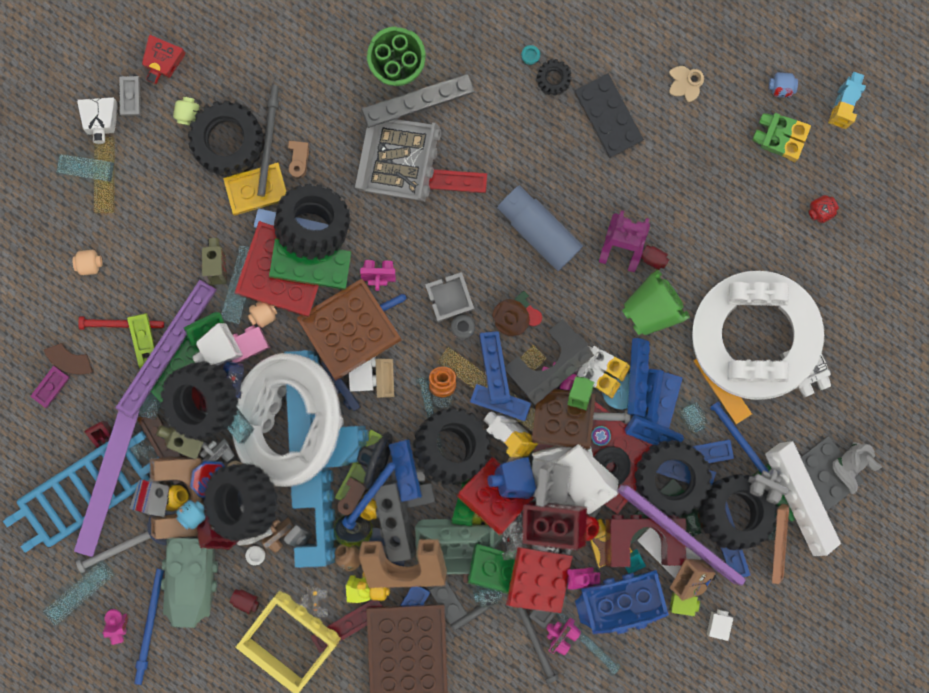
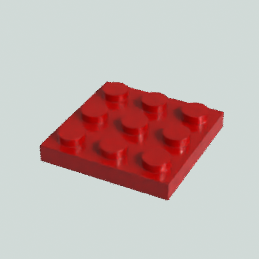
M492 457L481 471L457 494V497L494 531L501 535L523 511V505L530 503L534 497L530 499L502 497L498 487H489L488 476L495 475V470L501 465Z
M518 547L506 605L561 613L572 556Z

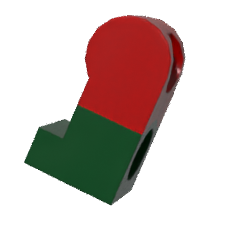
M523 291L514 300L526 307L530 318L529 326L535 327L541 323L542 314L540 311L533 309L526 301L529 295Z

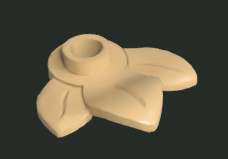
M679 66L669 71L670 75L675 79L670 87L669 93L671 95H685L688 102L695 100L699 96L700 86L704 82V75L700 70H689L685 66ZM696 76L698 78V81L693 82L691 80V77Z

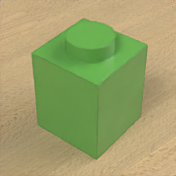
M575 377L568 405L587 410L594 382L586 377Z

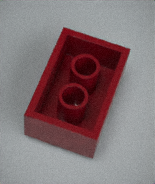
M536 502L523 505V544L579 550L586 546L587 507L552 503L541 507L537 506Z

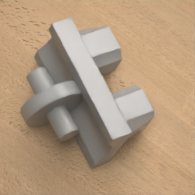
M771 469L769 472L763 471L761 476L758 474L755 477L750 476L748 480L751 483V494L760 497L763 491L767 490L769 493L766 500L773 504L779 503L782 495L787 494L789 488L779 484L781 478L777 477V470Z

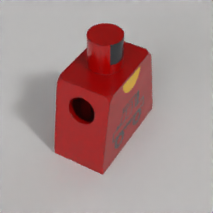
M149 35L142 65L150 70L146 80L157 84L160 75L170 78L186 54L184 49Z

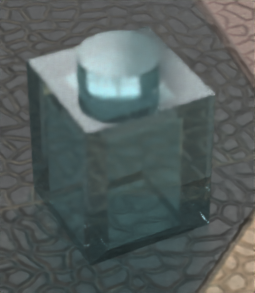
M698 402L678 410L688 431L694 430L696 433L704 429V424L708 423Z

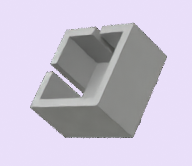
M462 272L446 277L445 284H443L442 279L425 284L431 303L435 302L432 306L438 322L474 310Z

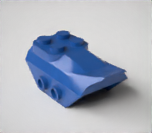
M657 570L634 575V573L624 574L622 579L615 580L614 577L605 579L602 584L581 589L582 594L575 601L580 622L590 627L593 634L611 632L622 634L628 632V628L636 627V629H642L647 627L648 623L668 616Z

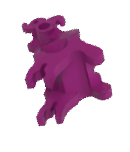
M621 210L620 214L615 213L612 215L599 262L606 264L613 245L633 251L628 271L635 272L650 229V218H645L644 222L638 221L636 224H633L631 219L623 217L624 211Z

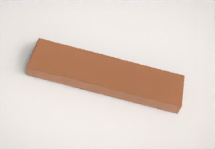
M781 504L777 511L772 583L779 584L784 578L789 505Z

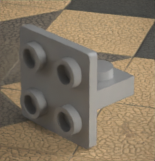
M534 459L532 473L536 491L532 497L537 498L536 505L544 507L550 501L560 504L567 503L570 467Z

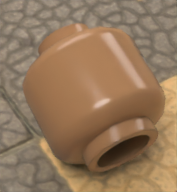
M343 543L337 547L334 560L345 571H353L361 565L359 559L360 550L352 543Z

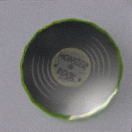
M351 514L339 518L335 523L334 533L336 540L340 544L347 547H353L352 545L361 546L362 542H368L372 537L373 526L371 520H365L359 516L355 521L356 526L350 530L344 527L342 521Z

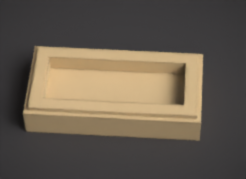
M375 359L377 398L394 397L393 359Z

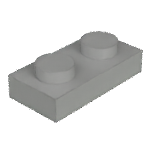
M119 77L120 115H141L140 77Z

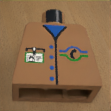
M686 559L670 589L682 601L703 594L710 582L715 580V571L704 560Z

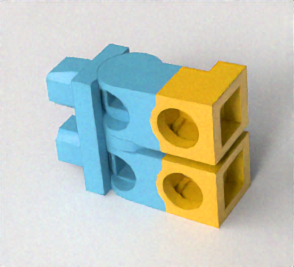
M853 72L851 77H848L839 87L837 93H840V95H838L828 121L829 124L847 129L855 122L857 114L852 112L856 101L860 99L861 93L864 92L866 87L862 85L864 75Z

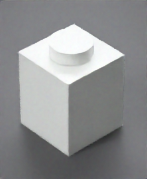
M717 609V613L711 612L707 630L709 637L729 640L733 617L728 615L729 612Z

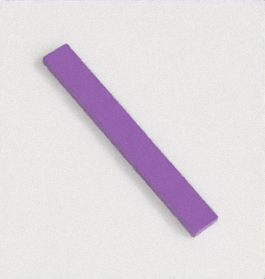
M201 280L198 281L115 407L118 411L132 419L134 418L187 337L184 327L198 320L216 292L214 287Z
M138 410L133 419L118 411L74 552L91 557L94 556L140 410Z
M621 485L617 491L620 495L729 581L737 585L744 584L746 581L744 577L629 486Z

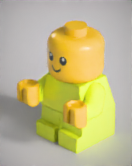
M364 572L362 574L363 578H356V576L350 575L346 584L347 602L360 603L370 599L384 601L387 595H390V588L388 587L369 588Z

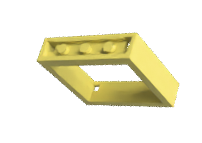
M279 591L235 648L291 692L299 693L341 638L334 630L323 625L319 618L313 617L308 613L305 607L294 602L288 594ZM276 604L328 644L327 648L303 678H300L251 639Z

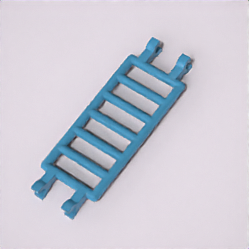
M140 431L131 438L126 458L141 480L149 481L147 474L150 472V462L142 467L130 450L131 447L146 438L144 432ZM108 442L17 500L20 510L5 518L3 522L6 527H9L26 516L38 535L23 543L21 548L24 553L42 541L47 547H51L82 527L85 516L82 517L59 482L69 476L89 505L91 494L76 474V471L86 466L96 481L99 472L92 461L100 455L104 458ZM120 471L118 480L125 490L116 496L113 494L109 509L136 491L138 482L131 486L122 471ZM51 487L54 488L76 520L75 523L67 528L43 494L44 491ZM35 497L60 531L51 538L26 504Z

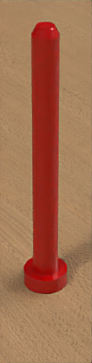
M80 316L78 321L79 330H85V327L129 328L128 320L86 319L85 316ZM149 321L151 328L162 329L165 327V322Z

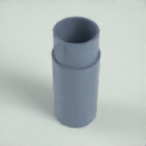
M520 185L497 207L511 222L510 225L557 272L583 248V245L537 199H533Z

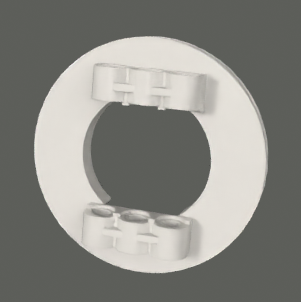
M748 271L724 279L707 293L699 305L694 318L692 340L700 367L718 387L732 395L746 399H770L784 395L797 388L812 373L822 352L824 326L816 303L799 284L777 273ZM737 305L779 306L778 309L786 315L793 330L792 348L782 361H742L732 359L723 344L722 327L728 315L737 308Z
M277 354L262 360L247 374L236 395V398H238V405L236 406L238 411L232 423L234 445L242 464L251 463L263 469V473L268 474L269 480L273 482L274 486L302 484L314 477L324 467L335 447L338 432L343 423L336 390L327 373L316 362L307 357L293 354ZM286 384H289L302 395L307 413L316 414L301 452H291L281 456L269 448L263 433H267L272 429L275 422V414L280 410L282 397L286 394Z

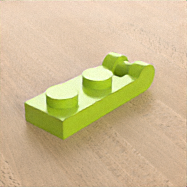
M147 313L127 317L140 369L148 359L144 358L143 354L148 352L151 354L155 348Z

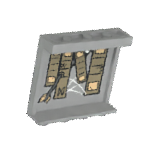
M394 119L367 128L355 188L363 192L425 202L426 197L430 193L429 180L433 177L434 173L432 165L433 159L437 157L436 144L437 140L439 141L441 137L440 127L433 122L432 124Z

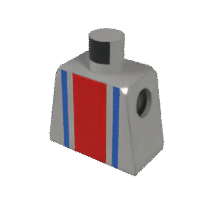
M149 478V481L140 479L130 509L164 517L169 486L160 484L161 481H154Z

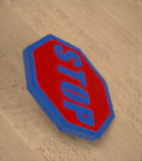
M204 461L192 470L190 487L199 497L206 498L204 492L208 488L207 482L215 471L225 467L222 462Z

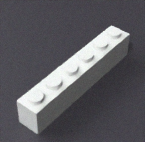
M794 442L779 443L765 454L772 469L777 470V477L781 478L779 484L789 488L785 498L812 555H828L841 544Z

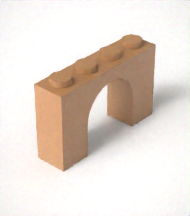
M184 456L150 459V478L152 480L183 481L189 491V500L194 503L199 501L204 507V500L190 487L192 470L203 463L201 458L193 459ZM177 513L165 515L164 517L151 516V536L155 539L198 536L197 527L186 530L176 519L178 517Z
M439 539L419 540L417 552L419 564L411 567L398 566L390 562L385 556L381 541L362 542L359 559L369 588L445 586L447 568Z

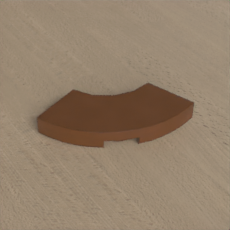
M63 343L44 349V353L49 361L64 372L77 375L94 372L87 354H72L65 348Z

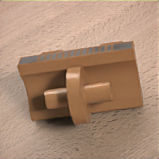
M289 517L282 522L278 518L272 522L273 524L270 529L273 534L261 539L266 549L269 547L276 553L283 547L279 538L283 535L286 536L294 527Z

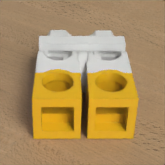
M588 346L594 356L577 369L575 373L579 378L586 377L593 381L594 388L612 399L621 385L616 379L623 382L630 370V366L628 363L595 346L593 348ZM604 372L610 374L611 376L615 377L616 379L610 377L609 375L605 374Z
M489 412L485 417L484 421L489 425L487 431L489 434H493L495 438L501 439L509 447L506 453L510 457H528L538 445V443H531L532 435L520 424L516 423V418L502 413L495 414L494 412Z

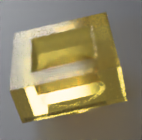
M534 345L520 357L534 371L547 359Z

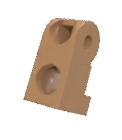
M289 141L288 149L293 151L289 172L294 178L298 179L306 175L309 143Z

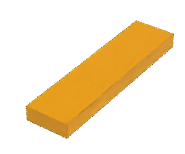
M697 358L693 360L735 425L752 415L741 397L732 395L718 387L704 373Z

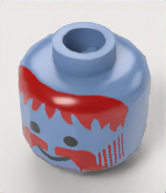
M778 72L769 80V90H772L775 97L790 98L793 93L796 94L798 79L792 73Z

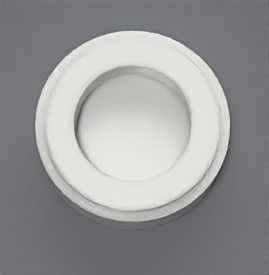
M252 546L246 552V560L251 565H259L265 559V551L260 546Z

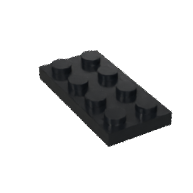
M609 73L574 91L609 158L644 141Z

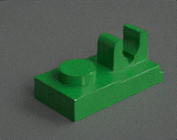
M214 312L184 327L188 341L192 346L196 345L197 341L215 325L224 323L221 313Z

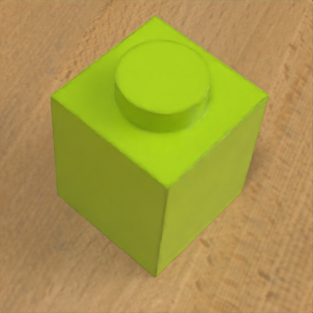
M672 591L669 611L676 614L695 616V612L699 611L700 601L697 600V596L682 601Z

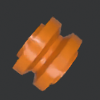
M448 367L433 369L429 375V389L431 393L437 397L452 395L456 389L455 372Z

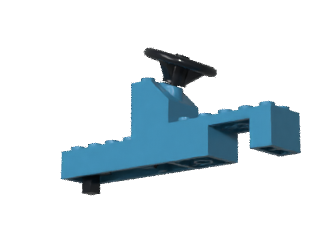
M284 352L285 354L307 357L320 366V357L317 355V352ZM286 384L289 453L301 452L316 414H308L305 401L300 392L293 386ZM366 426L341 427L333 452L324 467L308 481L291 486L292 508L315 507L317 544H305L294 548L295 568L320 567L335 563L336 548H334V540H336V531L333 528L335 510L332 509L334 490H331L333 471L330 470V467L347 466L350 463L358 462L365 471L364 487L369 491L388 462L390 456L389 444H392L393 436L390 432H385L377 443L366 446V441H369V432L366 430Z

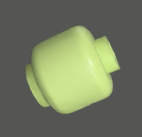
M183 97V100L175 102L173 117L177 120V123L190 125L191 121L195 122V115L200 111L199 104L194 103L195 99Z

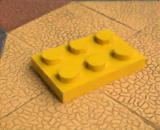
M279 163L269 165L264 197L257 195L261 168L223 178L234 216L279 203L281 197L287 192Z

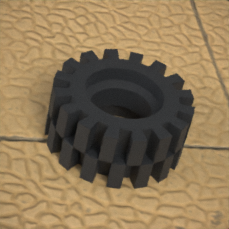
M550 59L548 62H544L537 73L538 87L541 88L543 93L546 92L547 95L553 94V96H556L557 94H562L568 89L571 82L569 66L565 65L563 61L559 62L558 59H555V61ZM549 72H559L561 81L555 85L550 84L547 81V74Z

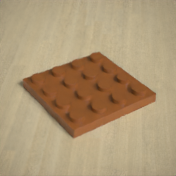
M362 278L348 286L345 290L338 292L312 308L309 317L302 315L297 317L298 322L335 381L402 341Z

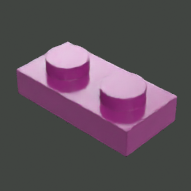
M53 366L30 397L43 407L48 408L70 377L56 366Z

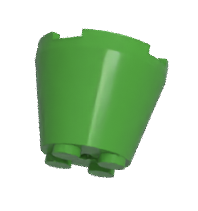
M389 27L378 32L371 40L367 52L368 65L372 74L384 84L391 86L406 85L420 75L425 65L424 45L413 31Z
M659 270L654 271L624 303L625 308L622 309L627 319L631 318L634 322L633 328L638 335L642 333L648 335L682 323L690 318L689 313L682 310L684 308L683 302L668 280L661 279L662 273Z

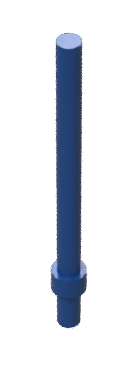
M159 568L156 569L140 656L135 666L137 671L134 684L142 685L144 671L147 670L148 666L147 656L164 571Z

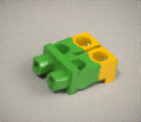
M763 113L759 124L768 127L766 133L756 130L752 140L760 144V148L796 162L799 159L811 125L774 113V115Z

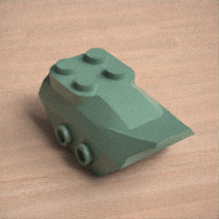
M424 519L419 521L415 527L416 561H418L419 540L439 539L447 574H469L474 545L479 544L496 549L499 543L503 541V533L499 535L489 525H472L470 527L454 525L448 519Z
M167 538L166 559H163L162 570L165 571V578H162L161 589L164 590L163 615L168 617L172 627L195 628L201 619L210 617L213 592L217 591V580H214V573L218 572V561H215V549L200 548L198 538Z

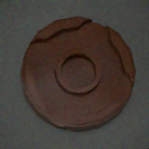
M514 299L501 301L493 310L492 316L496 322V328L507 336L521 335L529 326L530 318L526 307Z

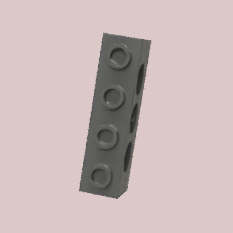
M397 480L386 481L373 497L377 503L376 515L381 522L380 534L385 541L384 553L390 562L410 560L416 555L406 504L401 502ZM385 499H390L393 505H387ZM389 517L394 518L397 524H392ZM393 536L398 537L401 543H396Z

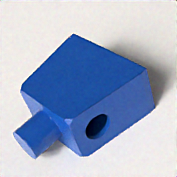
M529 457L501 464L495 470V475L488 476L489 487H498L502 497L530 499L535 494L536 485Z

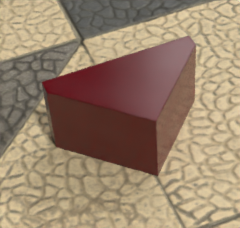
M101 421L84 430V432L96 448H99L109 441L112 429L107 421Z

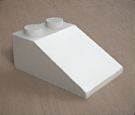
M579 444L554 462L570 467L568 493L576 504L587 507L588 514H591L618 495V479Z

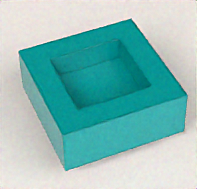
M638 549L630 553V567H625L628 573H633L646 567Z

